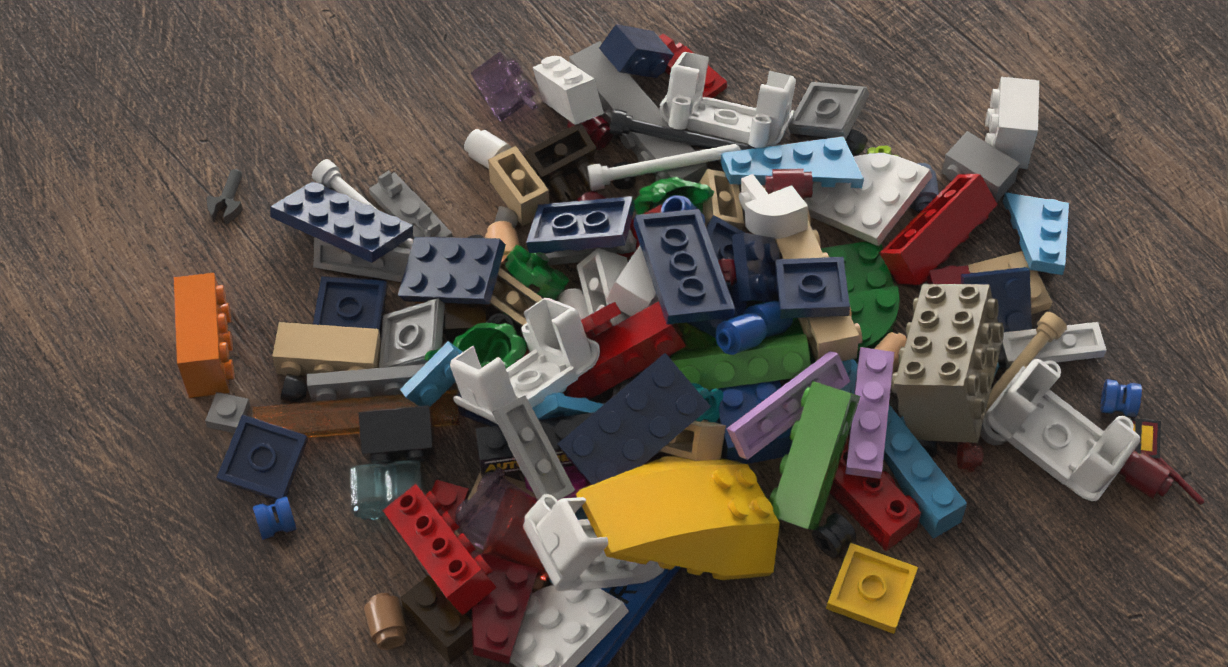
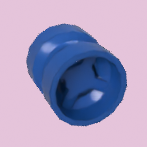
M1106 379L1101 395V413L1112 414L1117 411L1122 412L1127 417L1136 418L1141 403V384L1129 383L1128 385H1120L1117 380Z
M287 496L277 499L274 504L268 506L265 504L253 506L262 540L273 537L279 531L288 533L297 530ZM274 512H277L279 523H276Z

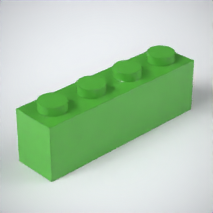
M806 334L764 339L758 346L734 355L726 354L719 346L677 351L671 355V360L691 383H697L708 390L792 379L811 365Z
M812 381L811 386L805 389L801 399V406L804 407L800 421L797 420L794 423L790 434V439L793 441L789 454H785L780 464L779 471L782 477L779 486L773 489L769 499L778 519L806 529L814 530L819 526L861 396Z

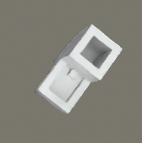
M753 174L741 178L742 193H739V201L745 211V227L755 235L780 239L808 229V206L792 185L768 194Z

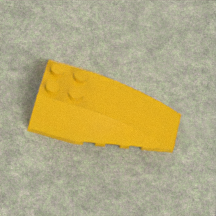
M667 456L580 489L576 493L577 498L584 497L586 499L582 508L596 536L608 538V545L604 549L607 557L645 565L649 561L658 562L660 568L672 570L675 566L687 568L689 574L699 576L703 572L712 573L714 579L719 580L770 576L774 572L780 523L773 511L772 504L765 497L757 482L755 473L748 464L721 458V460L694 461L679 456Z

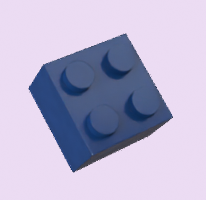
M780 381L718 388L722 390L724 397L719 406L720 417L715 423L726 425V428H728L780 389ZM793 426L748 460L739 456L725 428L722 447L723 458L749 464L784 457L785 454H789L793 441L790 439V434Z

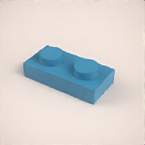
M448 341L400 389L404 396L418 406L429 405L431 407L456 382L450 368V362L463 353V351Z
M553 393L546 396L543 402L532 409L538 420L594 413L604 404L589 401L587 398H574L565 396L563 393Z

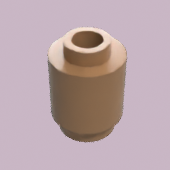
M379 593L372 596L364 606L372 641L377 643V647L381 650H390L401 646L406 641L407 627L399 599L395 596H390L388 593Z

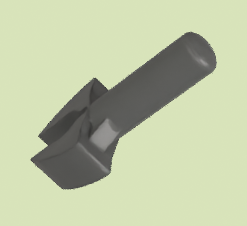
M237 169L230 171L222 194L219 197L207 196V206L213 222L216 220L217 212L223 209L224 206L227 207L223 215L225 224L233 221L242 212L241 201L233 200L242 178L241 171Z

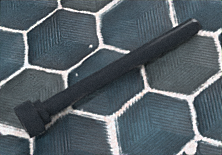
M618 109L614 110L609 134L618 136L623 134L629 135L630 132L707 149L731 144L738 145L741 150L755 148L749 144L634 120L633 116L627 115V111Z

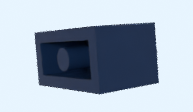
M618 24L613 27L599 47L620 73L658 78L666 70L669 61L674 56L672 51L654 31Z

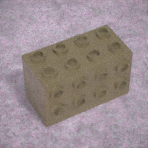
M922 284L919 298H915L913 302L914 316L912 322H908L906 326L907 340L905 347H901L899 350L898 372L893 373L891 380L892 392L897 393L899 400V416L904 417L906 426L917 440L978 443L1004 338L1003 323H999L997 319L998 300L993 299L990 284Z

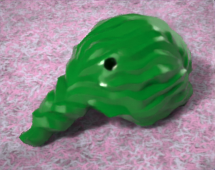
M678 177L660 179L639 191L640 195L634 200L636 215L663 205L667 198L674 195L688 198L703 213V203L707 202L714 195L715 191L707 184L685 181Z
M486 322L476 324L464 334L457 336L453 343L454 346L463 352L474 346L481 368L499 357L507 369L523 358L527 351L525 339L516 334V330L512 325L506 323L494 324ZM441 348L428 351L425 354V360L429 361Z

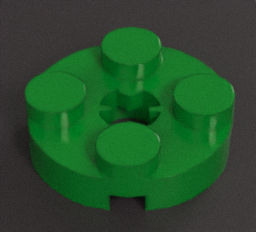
M515 245L505 258L507 261L505 266L508 271L527 288L531 284L541 288L537 294L544 298L556 300L569 282L566 275L547 264L549 258L542 252L529 253L521 246Z

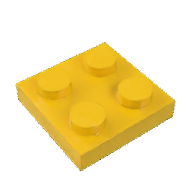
M850 543L826 609L894 634L918 567Z

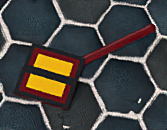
M1129 418L1133 422V431L1140 436V443L1135 448V451L1139 454L1144 452L1173 470L1170 476L1198 504H1204V499L1160 457L1161 421Z

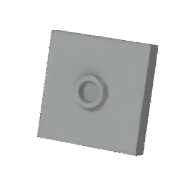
M811 82L788 126L790 134L826 138L843 136L846 140L869 97L867 87Z
M437 298L383 315L379 368L426 364L428 361L425 360V354L430 350L442 348L445 303Z

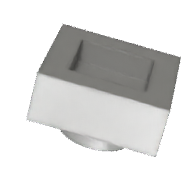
M216 392L205 420L207 428L235 433L242 414L246 416L251 406L249 399Z

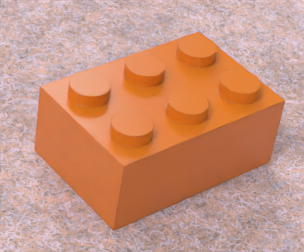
M215 273L174 277L177 365L188 397L215 395L216 392L230 393L229 380H233L235 375L232 359L229 360V351H233L231 331H228L227 323H231V310L229 303H226L224 285H218Z

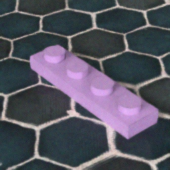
M860 347L854 394L861 397L850 428L845 474L881 478L895 352Z
M832 351L826 353L726 428L740 457L748 460L793 426L797 420H800L804 408L801 406V399L805 389L811 386L812 381L837 389H841L851 382L838 353Z

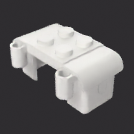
M684 52L680 55L671 68L668 92L660 104V114L671 128L679 130L688 128V130L695 131L698 134L747 143L755 148L774 146L780 142L795 113L794 110H791L796 84L793 76L769 71L767 85L761 84L757 107L753 108L703 97L709 57Z
M544 298L524 311L527 323L522 326L521 330L529 354L507 369L499 357L481 368L474 346L452 359L450 368L461 394V397H453L454 402L458 406L498 424L492 412L526 395L533 408L543 402L546 396L564 392L570 384L578 380L579 376L596 364L600 354L599 344L586 337L577 309L550 298Z
M1034 359L1027 367L1022 366L985 413V419L992 429L1059 482L1065 484L1080 497L1089 501H1097L1140 443V436L1133 431V422L1126 416H1118L1104 431L1049 390L1061 376L1060 366L1054 361L1043 362L1040 359Z
M544 494L525 515L523 529L557 591H578L644 583L654 579L664 571V568H660L658 562L649 561L645 565L607 557L604 549L608 545V538L597 537L589 520H578L575 515L577 510L586 502L584 497L563 498L557 501L552 495Z

